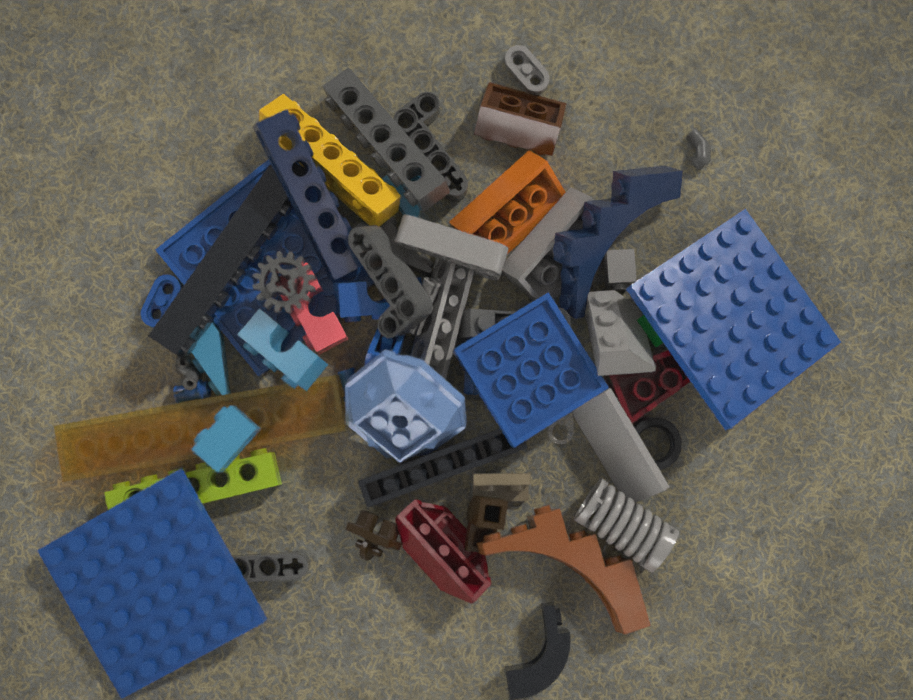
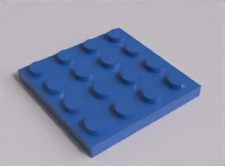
M549 292L452 351L512 448L609 388L603 377L598 376L596 366Z

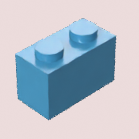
M232 405L229 408L224 406L213 419L216 422L209 430L205 428L196 436L194 442L197 444L191 449L217 473L224 472L261 430L240 409Z

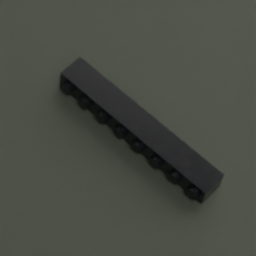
M296 162L292 164V172L298 177H303L305 168ZM271 164L148 335L181 358L185 354L189 355L197 345L195 339L201 330L205 332L214 320L212 317L217 308L221 309L229 300L230 295L228 293L234 284L236 286L239 285L246 275L244 270L250 261L254 263L262 252L260 248L266 239L270 240L275 235L279 220L282 216L287 217L293 209Z

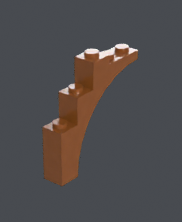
M550 505L533 509V515L526 516L529 528H527V524L517 525L510 528L511 533L501 536L500 532H494L483 536L484 541L477 543L479 553L482 555L505 551H528L545 555L565 564L579 574L597 593L609 613L616 632L628 634L651 626L632 559L621 558V555H614L605 558L604 563L596 534H586L585 530L570 533L569 539L560 509H551Z

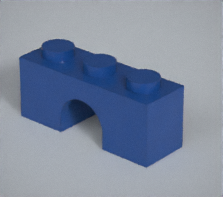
M415 276L422 285L421 277ZM366 281L334 282L336 315L340 318L344 317V322L361 321V316L371 315L373 320H378L390 307L385 297L379 301L370 299L367 293Z

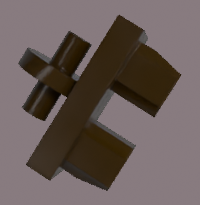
M361 510L356 523L348 522L345 529L365 538L364 541L358 539L355 544L360 549V558L369 561L374 556L381 557L383 550L378 548V545L386 549L392 548L400 551L402 543L397 541L399 532L396 523L383 519L379 532H377L374 528L379 516L369 511Z

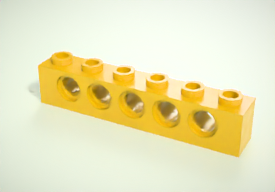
M283 93L259 110V122L285 109L288 110L290 115L294 114L301 128L298 132L302 140H307L314 154L311 158L315 166H320L325 174L327 181L324 184L326 188L333 192L335 196L369 226H381L398 212L401 199L398 191L382 180L374 169L367 167L359 160L353 151H349L343 146L335 135L328 133L315 118L305 113L296 101H292ZM286 136L279 137V146L284 150H291V140Z

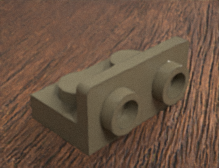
M531 473L473 474V496L501 498L506 501L529 500Z

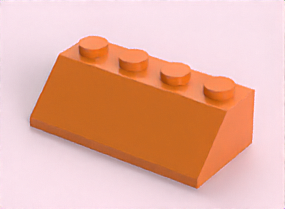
M529 150L449 221V224L453 229L503 244L509 248L508 253H510L529 235L566 192L547 160Z

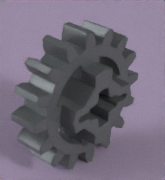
M280 251L277 252V259L273 260L271 256H266L268 264H258L262 270L261 274H253V277L259 280V283L253 285V289L261 291L256 298L259 301L267 299L264 307L268 310L275 305V312L277 314L281 313L282 308H285L288 314H292L293 306L302 310L301 302L303 300L311 302L307 295L308 292L316 291L315 287L310 285V282L316 281L315 275H308L312 267L310 264L302 266L305 259L300 256L294 260V254L290 251L287 258H284ZM280 265H291L296 267V269L286 270L282 269ZM272 272L271 281L266 285L267 277ZM279 273L289 280L288 285L291 292L280 286L282 283ZM303 281L302 290H301V292L298 294V293H297L298 284ZM282 295L286 296L289 301H278L273 299V297L276 298Z

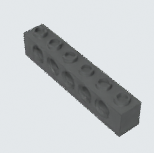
M349 67L323 86L327 95L324 100L333 112L338 110L342 115L339 117L349 131L352 128L357 133L355 137L364 149L370 148L373 152L371 157L380 168L386 167L389 171L387 176L395 187L401 185L406 191L403 195L412 207L417 205L422 212H425L450 193L445 178ZM367 120H372L367 124H363ZM388 138L385 142L379 143L380 140ZM399 157H405L402 161L394 162ZM415 176H421L417 181H410Z

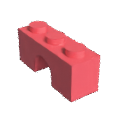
M313 270L308 273V275H315ZM281 275L280 281L282 284L280 286L291 292L288 285L289 280ZM317 278L316 281L310 282V285L315 287L316 291L308 292L307 295L311 299L323 291ZM303 281L298 284V288H297V293H298V294H299V293L301 292V290H302ZM280 295L283 301L289 300L286 296ZM304 300L301 302L302 310L293 306L294 310H292L290 315L297 327L303 326L306 335L302 337L311 351L315 349L320 355L349 340L334 312L323 317H315L309 312V302Z

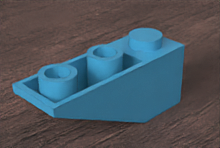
M213 321L205 332L201 330L196 337L197 345L192 351L195 358L192 362L200 373H207L211 379L208 384L217 396L222 394L223 397L229 398L231 390L224 337Z

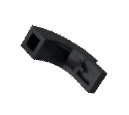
M552 602L541 603L545 642L540 653L529 662L505 666L510 700L531 697L544 691L560 676L567 663L571 642L570 632L567 628L558 629V626L562 625L560 608L555 609Z

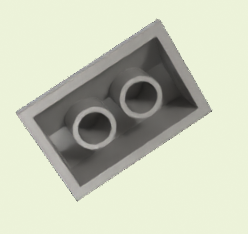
M615 290L589 292L585 315L598 376L655 372V364L647 334L637 322V319L642 317L639 307Z

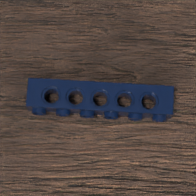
M285 109L257 122L252 128L329 280H336L363 266L348 242L349 233L352 230L350 224L345 217L341 218L337 210L339 207L338 200L333 192H328L324 184L327 181L325 174L320 166H315L311 158L314 156L313 150L307 140H302L298 132L301 128L294 114L290 115L288 110ZM286 136L291 140V150H283L279 146V137ZM294 162H299L304 166L305 174L303 177H298L292 172V164ZM307 188H313L317 192L318 199L315 203H311L306 199L305 190ZM321 213L327 214L330 218V226L327 229L322 228L318 223V216ZM334 238L339 239L343 244V250L340 254L334 253L331 249V242Z

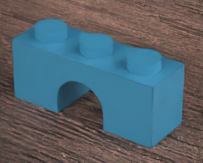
M259 308L238 333L246 341L243 347L254 356H257L258 353L265 358L262 363L273 372H276L278 369L282 371L284 375L281 379L295 389L299 385L307 391L328 364L299 340L290 350L281 352V344L289 332Z

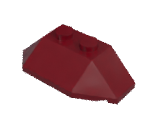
M415 499L395 517L403 549L441 591L473 604L492 584L488 575L486 555L464 549L467 529L447 507Z

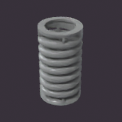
M603 478L599 479L577 510L574 521L588 528L590 532H595L599 527L597 531L599 538H604L607 535L606 543L613 544L616 541L615 549L620 551L624 548L625 556L630 557L633 555L634 562H640L639 564L650 573L654 572L672 550L678 538L679 530L669 525L666 521L661 522L659 516H652L650 510H643L641 504H634V500L631 497L625 498V494L622 491L615 492V487L608 485L609 483ZM599 507L598 511L596 512V514L594 515V517L592 518V520L589 521L588 519L590 518V516H591V515L596 511V509ZM611 509V511H610V513L608 514V516H607V517L605 518V520L602 522V520H603V518L605 517V515H606V514L608 513V511Z

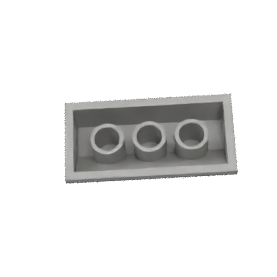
M572 187L567 190L504 262L503 274L532 301L548 292L552 299L555 300L561 293L562 263L554 260L553 246L555 244V233L583 229L582 215L584 213V202L594 201L591 196Z

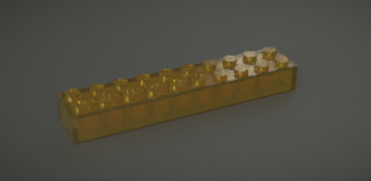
M332 375L317 378L307 391L299 385L294 389L288 384L55 425L54 430L62 482H73L200 459L191 450L197 444L194 442V439L203 429L209 430L216 422L213 418L224 406L227 408L230 405L236 406L261 428L242 451L348 432V426L345 424V409L339 377Z

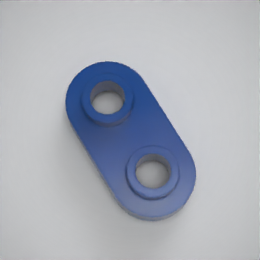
M161 275L154 281L141 309V318L146 325L154 328L160 318L154 319L153 312L160 310L162 317L182 289V284L177 278L172 275ZM167 285L173 286L171 294H165L164 292Z

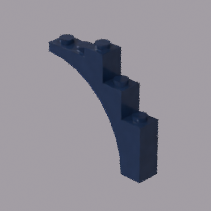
M664 165L613 171L611 198L584 202V213L582 215L583 229L555 233V244L553 246L554 260L562 263L561 294L559 297L561 312L575 319L585 317L588 294L594 275L604 255L618 235L646 210L662 202L680 198L682 170Z

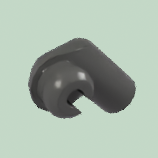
M695 128L686 138L696 149V155L691 159L692 165L696 169H702L704 165H708L711 161V146Z
M184 355L183 358L178 356L176 358L177 364L175 365L176 372L183 378V387L187 390H193L198 383L199 370L191 363L190 356Z

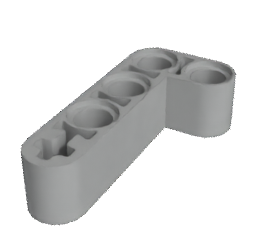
M403 215L394 242L401 247L474 269L477 275L491 280H499L509 249L498 242L410 215Z

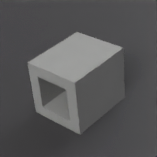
M634 249L608 250L603 257L605 287H612L615 291H625L626 288L636 282Z

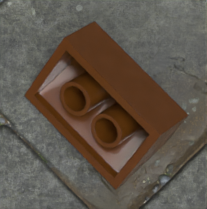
M489 82L480 105L474 135L480 136L487 141L503 142L513 148L521 147L532 150L538 155L553 156L566 103Z

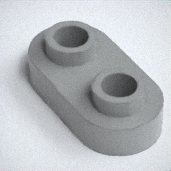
M515 45L509 48L505 55L506 69L527 93L532 95L543 93L547 89L550 80L547 70L525 46ZM515 58H520L523 61V63L521 65L514 64L513 60ZM532 78L539 79L540 84L533 85L530 82V80Z

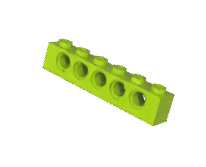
M267 448L250 451L251 457L240 459L238 455L224 471L228 481L223 487L217 485L215 481L217 472L206 462L196 464V470L186 472L185 474L189 481L192 478H196L199 481L200 488L196 494L202 504L282 485L275 452L267 453ZM247 464L252 465L255 469V476L251 480L245 479L242 474L243 468ZM179 469L168 471V476ZM157 474L140 478L141 483L132 486L130 481L113 484V490L104 492L108 510L134 496L137 491L141 492L163 478L158 479Z

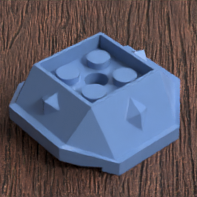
M383 350L348 378L345 385V424L367 441L369 447H374L384 457L394 458L401 463L415 456L430 454L466 428L465 398L423 360L410 356L396 355V352Z

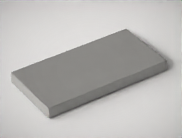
M611 388L571 412L618 491H622L625 494V498L631 497L634 503L663 492L670 487Z

